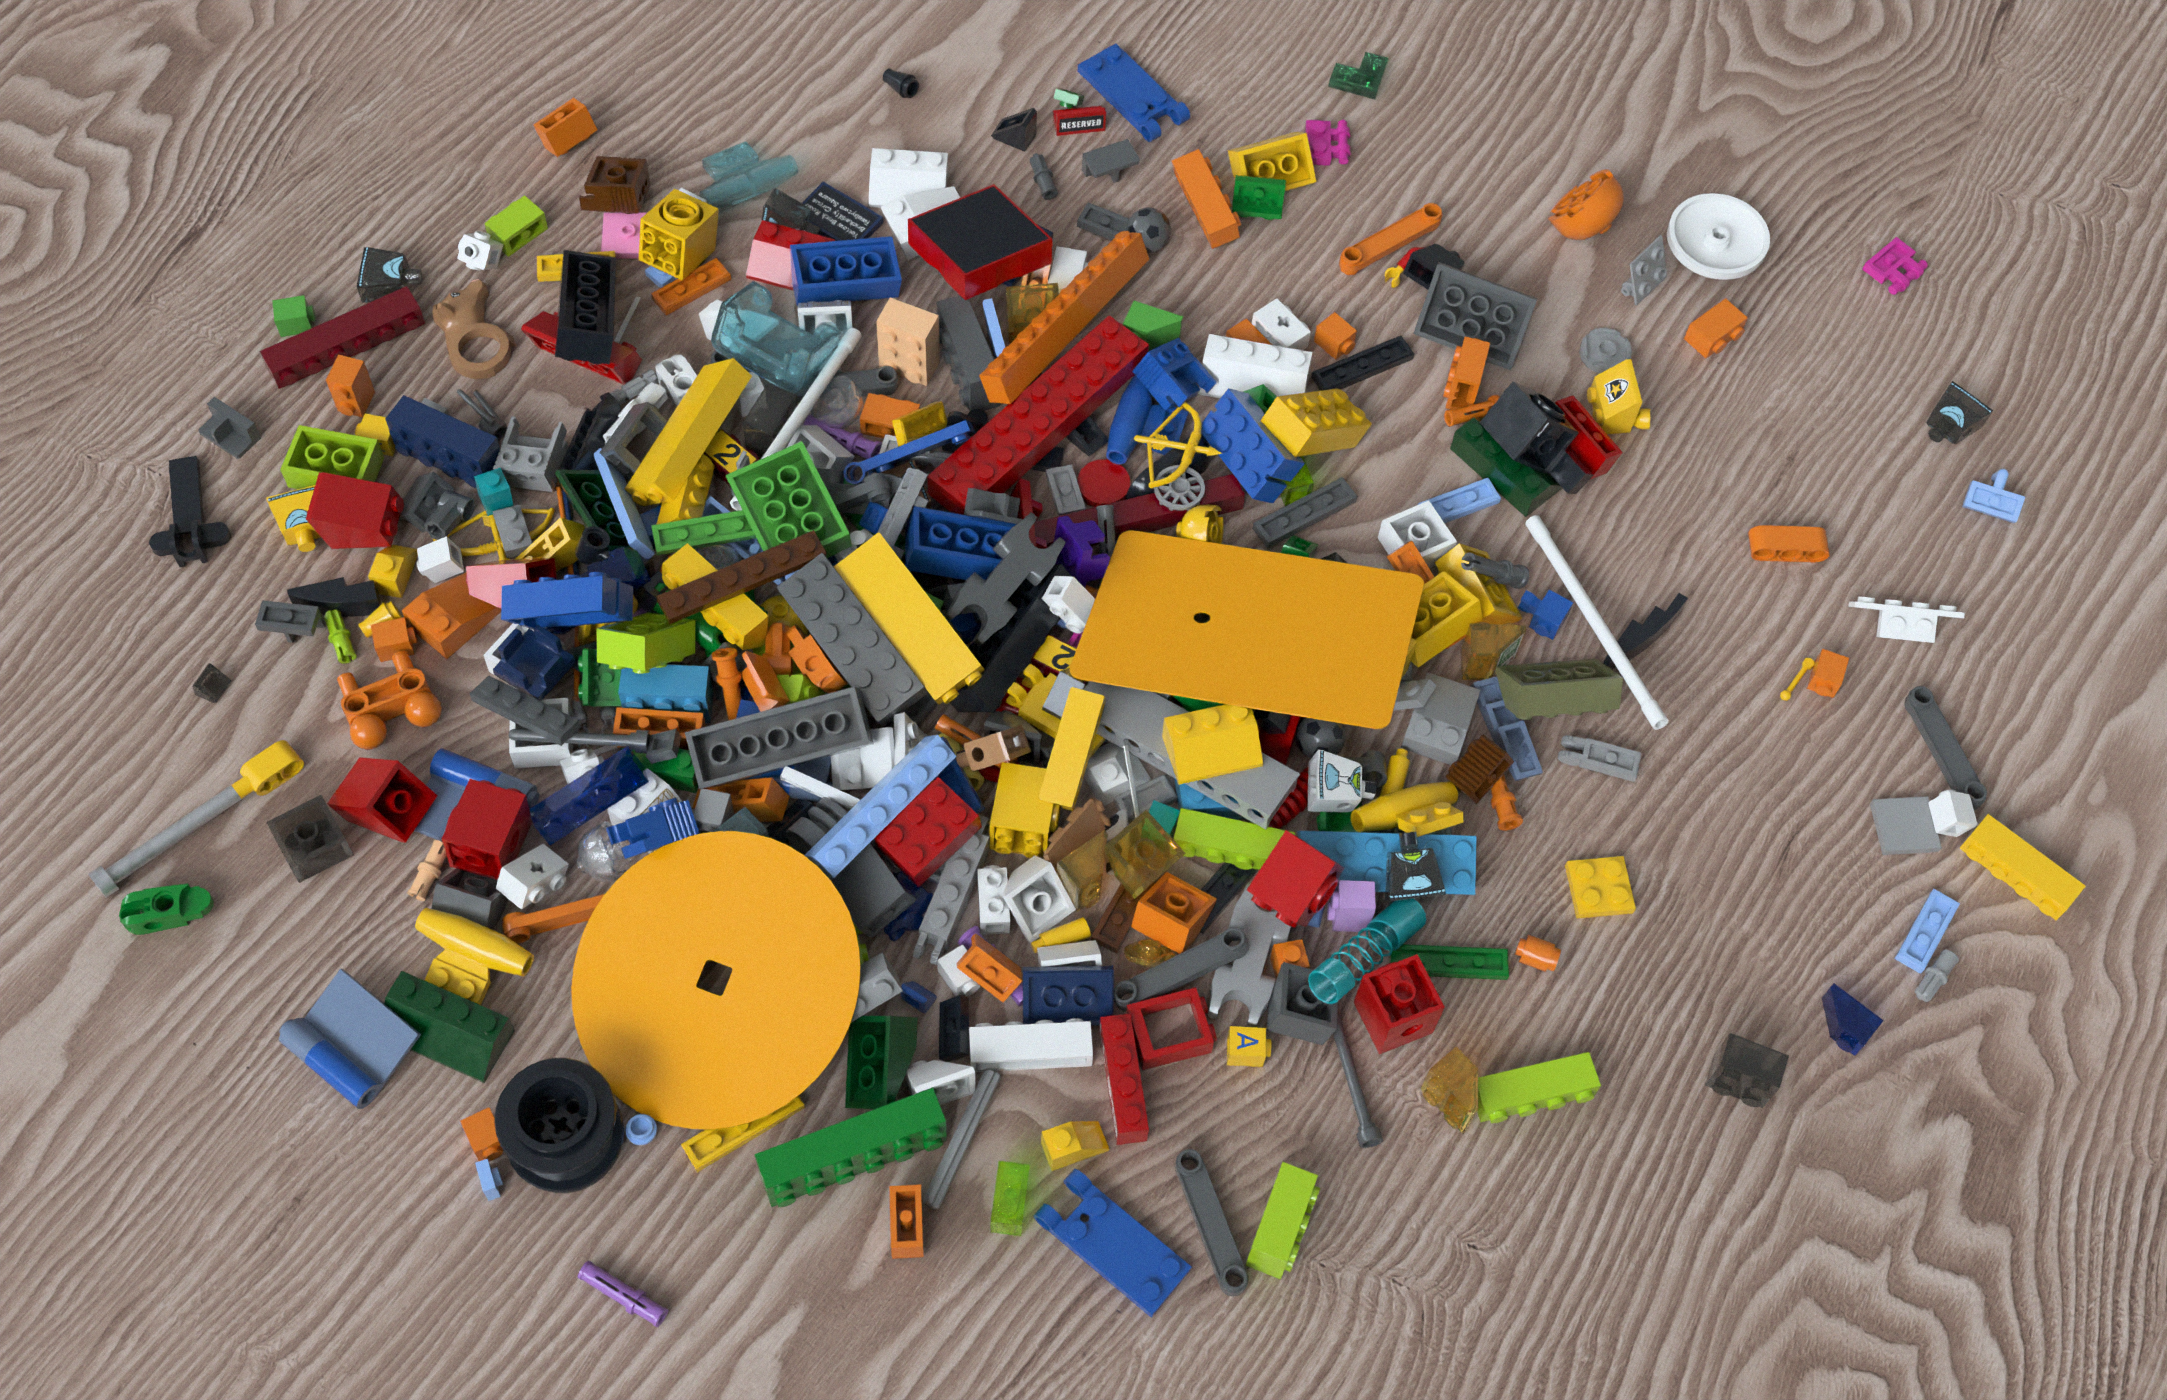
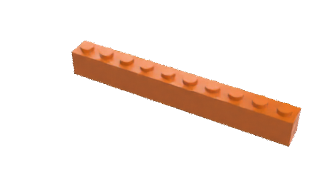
M1122 231L1116 234L1115 238L1102 248L1101 252L1074 277V280L1066 288L1062 289L1060 294L1047 304L1046 308L1017 335V338L1009 346L1005 347L994 361L988 364V367L979 376L990 403L1011 404L1148 262L1149 257L1141 233Z

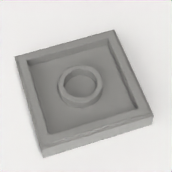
M1928 796L1873 799L1871 801L1870 807L1882 855L1940 851L1942 847L1938 833L1935 831L1928 804L1930 802Z

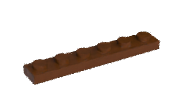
M813 530L657 596V602L668 623L672 624L800 570L819 554L823 553L826 556L827 553Z

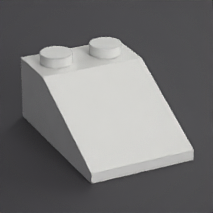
M954 186L903 195L881 206L885 219L908 261L919 255L908 244V219L959 199L960 196Z

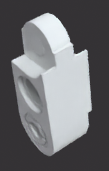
M674 355L655 366L658 383L666 390V394L676 407L697 377L691 365L682 355Z

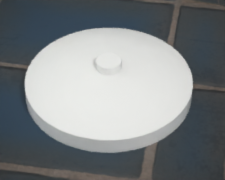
M1701 194L1685 200L1673 212L1667 228V240L1674 256L1691 271L1712 279H1736L1750 274L1761 265L1770 245L1769 230L1762 216L1744 201L1724 194Z

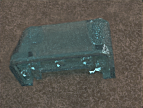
M753 281L721 303L711 336L712 345L720 354L729 359L734 358L741 366L786 392L797 393L806 386L836 348L843 331L830 324H821L815 329L813 335L773 313L771 311L773 303L771 293L768 289Z

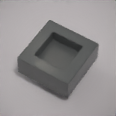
M677 729L650 735L646 757L651 764L677 758L681 735Z

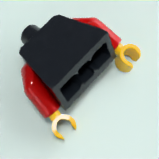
M1433 244L1428 247H1413L1399 260L1396 268L1391 267L1386 270L1385 282L1393 277L1391 287L1396 288L1400 284V274L1403 272L1404 275L1429 290L1438 262L1459 270L1463 269L1465 262L1460 259L1456 251L1449 252L1439 244Z

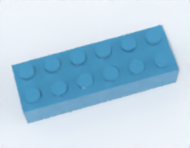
M1297 831V837L1345 868L1338 880L1375 881V892H1415L1402 889V884L1407 876L1412 875V873L1401 870L1395 864L1392 853H1408L1426 849L1430 850V852L1423 858L1419 873H1425L1432 880L1433 886L1424 890L1444 888L1445 892L1438 894L1475 895L1476 836L1426 834L1415 837L1416 844L1404 845L1403 835L1397 833ZM1418 868L1413 872L1414 875H1419Z

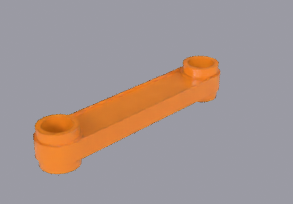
M1434 203L1425 204L1423 208L1357 244L1346 247L1340 255V270L1344 274L1354 275L1359 270L1428 232L1435 231L1441 223L1442 209Z
M605 894L528 914L523 912L507 914L502 918L503 934L515 943L520 944L529 940L532 935L589 921L593 911Z

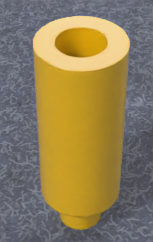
M1399 748L1396 755L1390 757L1387 767V781L1382 786L1380 796L1404 788L1410 761L1407 759V750Z
M1082 917L1040 933V939L1031 942L1033 952L1037 953L1038 947L1076 943L1091 937L1090 929L1085 918Z

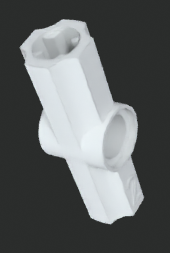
M653 382L647 385L639 396L627 404L618 414L619 418L603 435L605 444L633 405L649 402L659 409L668 399L666 390L660 384H654ZM639 420L622 445L626 447L636 434L638 435L647 426Z

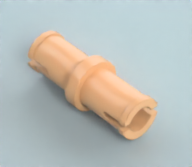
M438 840L433 841V845L424 862L419 863L417 867L419 872L407 892L411 897L417 895L415 899L425 901L434 880L439 879L441 875L440 868L447 856L445 848L442 846L443 842Z

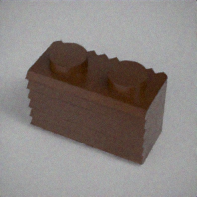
M1483 734L1480 736V739H1475L1470 743L1465 756L1461 757V760L1455 761L1450 766L1446 778L1477 805L1514 763V760L1507 752Z

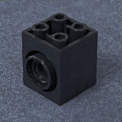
M1514 381L1504 390L1501 397L1488 410L1480 422L1514 461L1544 474L1547 473L1579 434L1565 418V413L1558 405L1546 396Z

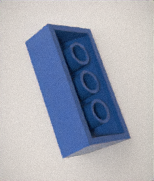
M892 236L790 245L792 285L797 306L798 303L811 301H861L899 297L902 278Z

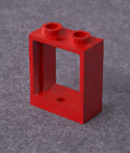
M1196 987L1128 1004L1126 1007V1014H1131L1136 1051L1142 1071L1212 1053L1213 1044L1217 1041V1036L1213 1024H1208L1205 1014H1208L1204 996L1199 997ZM1190 1004L1201 1038L1153 1050L1143 1015Z

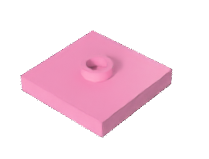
M604 213L601 252L615 251L616 259H638L640 220L646 213Z

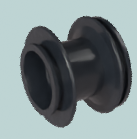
M550 1058L527 1066L507 1083L495 1109L494 1123L496 1135L501 1147L508 1156L511 1166L528 1184L543 1191L572 1193L594 1185L611 1170L623 1144V1118L609 1083L594 1067L580 1060ZM553 1106L557 1107V1110L554 1114H546V1111ZM579 1106L577 1113L571 1114L568 1112L571 1107ZM537 1126L545 1127L544 1131L540 1134L534 1132V1129ZM566 1127L569 1130V1132L560 1131L559 1134L556 1131V1129L565 1130Z

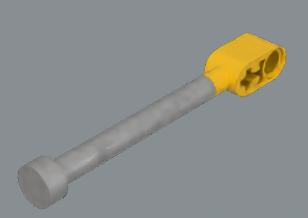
M286 740L275 742L241 767V779L104 870L100 865L88 873V875L107 898L119 890L116 885L118 882L253 791L257 795L263 796L287 782L303 769L304 761Z

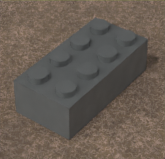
M959 295L937 301L936 313L934 314L939 315V344H942L943 347L942 356L945 364H950L951 366L950 374L953 384H958L960 388L959 397L962 405H967L969 412L974 409L985 411L999 407L1000 403L989 402L979 376L988 367V364L994 361V358L969 299L964 300Z

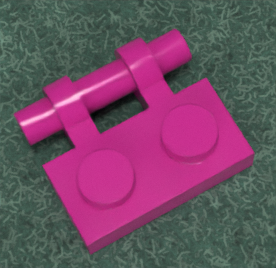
M1306 120L1305 133H1307L1313 165L1330 166L1331 158H1338L1339 163L1342 165L1347 164L1348 157L1351 154L1350 145L1348 144L1350 129L1347 127V121L1340 120L1338 121V127L1331 129V121ZM1331 141H1338V145L1331 146Z
M1896 237L1864 264L1862 270L1880 284L1890 280L1892 285L1888 287V291L1892 295H1896L1899 291L1902 292L1908 288L1912 280L1921 277L1928 264L1925 260H1920L1918 263L1912 258L1916 251ZM1904 268L1906 273L1903 275L1898 270Z

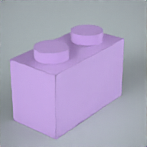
M1339 880L1337 889L1331 896V903L1327 905V920L1332 921V931L1359 932L1367 927V924L1372 921L1376 910L1375 881Z

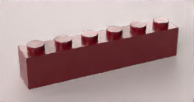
M406 286L260 351V354L277 387L281 389L332 366L338 355L352 357L361 352H366L381 343L417 329L419 326L424 325L425 321L420 306Z

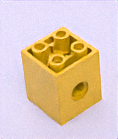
M673 189L640 220L638 260L683 281L716 250L719 209L684 192Z
M1002 762L990 821V849L1000 854L1017 853L1023 854L1027 858H1032L1034 855L1044 858V851L1049 847L1050 841L1048 839L1051 837V832L1055 833L1058 828L1061 805L1039 798L1046 769Z

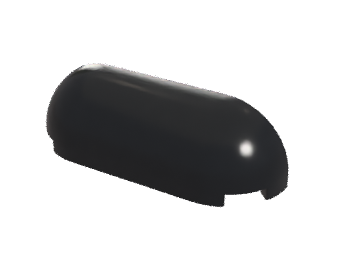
M609 392L600 396L602 401L592 411L587 408L563 458L560 469L599 470L594 459V453L599 448L602 449L605 446L603 435L619 418L618 414L622 411L618 401Z
M1201 434L1198 446L1209 448L1208 441ZM1188 437L1181 443L1187 444L1190 437ZM1173 448L1154 462V481L1163 469L1180 465L1185 450ZM1195 452L1192 463L1188 467L1201 475L1208 468L1211 456ZM1149 467L1131 484L1126 494V500L1154 493V488H1149L1148 486L1150 483ZM1185 473L1186 479L1193 477L1191 474Z

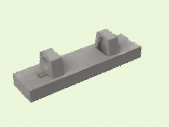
M914 468L907 469L878 530L900 560L904 550L894 546L903 525L912 507L925 508L928 500L918 495L928 474Z

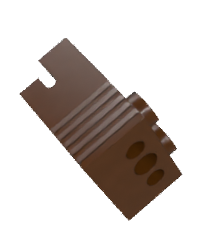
M597 156L584 184L585 193L593 195L579 196L581 210L639 214L651 185L647 159Z

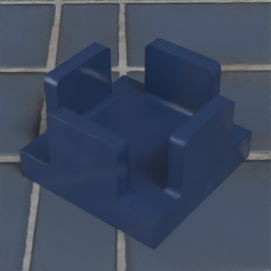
M537 625L534 631L529 628L524 635H522L519 629L515 628L499 646L498 650L501 660L492 670L495 676L517 690L542 701L576 661L573 655L562 648L561 641L556 635Z

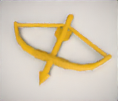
M1187 402L1178 407L1149 437L1134 436L1136 442L1147 443L1150 475L1149 488L1169 484L1183 475L1192 463L1195 452L1207 454V456L1223 454L1212 446L1209 448L1198 446L1201 439L1202 422L1199 413ZM1183 408L1192 414L1194 420V431L1191 433L1187 444L1169 441L1166 435L1159 434ZM1169 447L1185 450L1181 459L1182 462L1177 470L1166 478L1154 481L1152 448L1163 450Z
M553 507L550 510L521 509L522 513L547 514L544 522L529 532L531 540L546 530L555 512ZM485 510L455 527L447 536L449 537L476 520L483 518L484 525L492 529L494 543L490 542V544L486 543V545L483 544L474 548H460L461 555H484L496 551L498 552L499 560H510L506 558L494 516H487Z

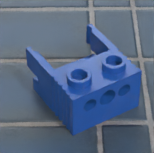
M1176 338L1148 351L1132 371L1142 384L1146 386V389H1149V392L1165 411L1175 406L1181 407L1185 401L1195 397L1201 390L1200 388L1209 393L1217 384L1197 358L1190 353L1188 346L1181 342L1180 338Z
M677 798L649 807L650 812L626 819V822L606 828L611 845L625 840L630 842L628 846L621 848L625 859L661 848L689 836L700 834L689 800L678 803Z

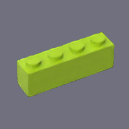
M1181 808L1172 851L1178 852V854L1184 857L1198 856L1206 858L1212 863L1225 862L1234 864L1236 867L1244 870L1251 868L1260 870L1285 830L1272 827L1264 829L1254 823Z
M1586 1052L1478 1077V1107L1476 1111L1480 1123L1489 1120L1493 1124L1505 1121L1511 1115L1519 1114L1520 1117H1525L1536 1113L1537 1109L1548 1107V1110H1555L1565 1106L1566 1102L1576 1100L1577 1103H1585L1594 1099L1601 1084L1590 1053Z

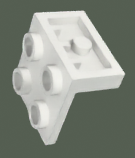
M892 727L871 729L874 745L830 756L834 788L838 790L873 788L895 767Z

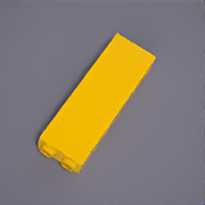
M734 358L702 367L624 488L632 495L631 498L634 502L642 506H648L675 499L752 377Z
M879 532L834 566L835 570L939 705L943 702L945 704L951 702L959 695L958 690L966 684L968 686L975 684L982 677L981 673L985 669Z

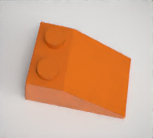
M466 573L422 592L402 610L408 627H414L415 633L446 659L452 656L501 612V608L469 595Z

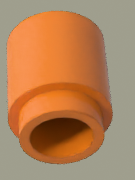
M1529 934L1526 940L1520 938L1515 951V955L1520 956L1518 962L1544 972L1546 970L1554 972L1561 954V949L1556 948L1554 943Z

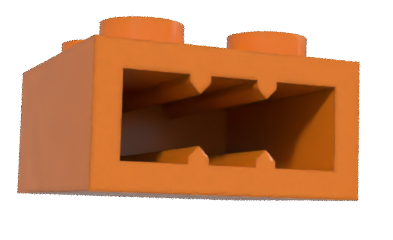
M1465 336L1462 347L1456 346L1443 397L1448 398L1445 408L1453 410L1474 404L1490 342Z

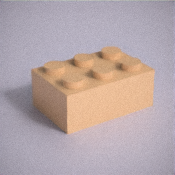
M889 298L876 321L879 368L890 366L896 371L898 376L906 378L912 383L927 386L940 363L939 315Z

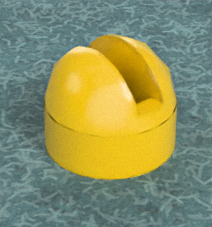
M1650 408L1639 410L1633 424L1634 427L1641 430L1650 429Z

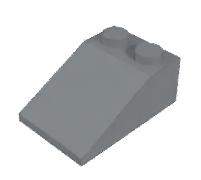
M1427 672L1425 679L1430 678L1436 687L1423 707L1414 708L1401 748L1452 765L1458 760L1480 690Z

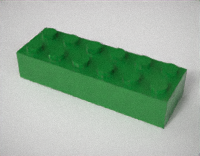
M930 1088L754 1154L771 1207L777 1205L778 1207H785L794 1203L796 1198L800 1196L820 1194L829 1185L849 1183L858 1174L866 1171L868 1174L878 1172L887 1163L895 1160L898 1163L907 1161L916 1152L924 1149L926 1151L936 1150L943 1145V1142L947 1141L946 1119L934 1089Z

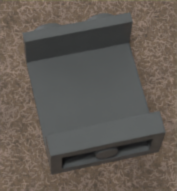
M870 842L835 878L829 879L842 896L852 921L857 928L873 938L917 899L911 891L900 884L880 855L883 853Z

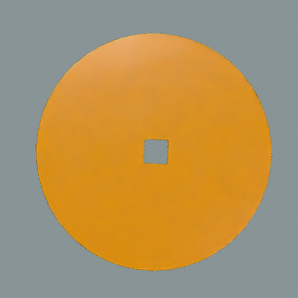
M737 831L702 833L667 844L646 855L616 880L603 896L584 929L577 949L571 986L572 1009L580 1044L589 1063L604 1076L612 1092L625 1104L641 1114L652 1117L656 1121L676 1127L710 1130L729 1128L755 1121L782 1108L803 1093L820 1076L840 1048L850 1027L859 993L861 971L857 934L850 912L834 884L817 865L790 846L765 836ZM707 960H712L732 968L731 976L722 996L697 987Z

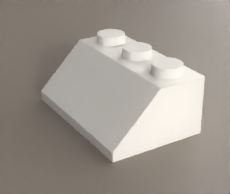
M872 148L869 207L881 208V206L903 195L947 188L948 153Z

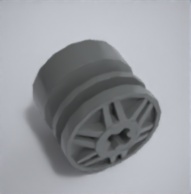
M823 797L816 804L817 807L813 806L808 811L810 820L801 817L786 831V836L791 846L803 855L847 814L840 805L830 798Z

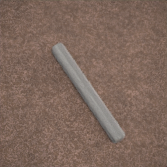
M986 1069L983 1072L923 1198V1204L931 1209L940 1208L1001 1079V1075L992 1069Z

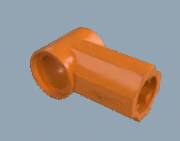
M772 623V625L767 626L765 653L762 656L767 658L776 676H791L793 673L792 657L789 654L791 640L786 633L790 626H786L783 623Z

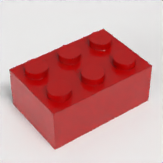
M937 777L874 840L878 849L919 887L982 828L979 815Z

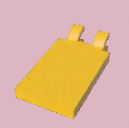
M1029 664L1024 670L1023 674L1026 677L1022 680V684L1031 688V690L1026 693L1023 687L1014 682L1008 689L1010 696L1006 699V703L1018 707V716L1056 739L1061 720L1043 711L1042 707L1057 676L1050 673L1045 678L1038 668ZM1104 725L1107 731H1109L1110 733L1113 731L1111 728ZM1096 734L1090 758L1105 741V738Z

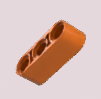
M1760 525L1748 531L1751 557L1757 561L1814 563L1824 561L1830 555L1827 533L1822 527Z

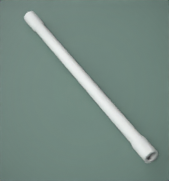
M849 328L838 343V347L761 459L786 448L842 363L860 341L862 335L859 330ZM734 495L730 504L733 509L740 511L742 508Z
M1540 516L1530 517L1525 523L1528 530L1543 549L1639 702L1641 710L1655 730L1663 728L1667 725L1668 718L1640 679L1554 543L1550 532Z

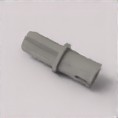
M1949 950L1941 951L1940 956L1932 967H1928L1925 970V977L1915 990L1916 997L1919 1000L1929 1002L1940 986L1948 982L1947 976L1959 962V958L1955 953Z

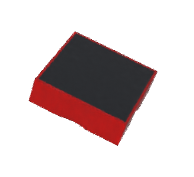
M995 184L908 219V244L928 264L936 268L942 274L944 280L964 300L996 288L1007 280L1022 277L1052 264L1053 239Z

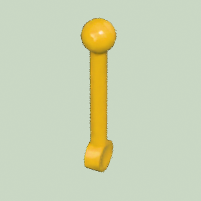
M1804 659L1801 670L1788 688L1780 693L1782 700L1788 701L1791 698V692L1805 672L1813 668V659Z

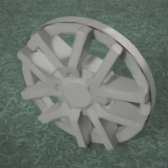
M1179 465L1163 469L1157 475L1155 481L1166 478L1163 476L1168 473L1172 474ZM1188 467L1182 477L1177 478L1174 482L1166 484L1167 486L1154 488V493L1160 501V505L1168 507L1171 511L1173 509L1188 511L1200 504L1204 496L1205 484L1200 474ZM1185 473H1189L1193 477L1186 479ZM1194 483H1199L1197 486H1190ZM1200 492L1198 497L1194 493ZM1170 497L1174 498L1172 503L1167 501ZM1186 497L1190 498L1192 502L1189 503Z

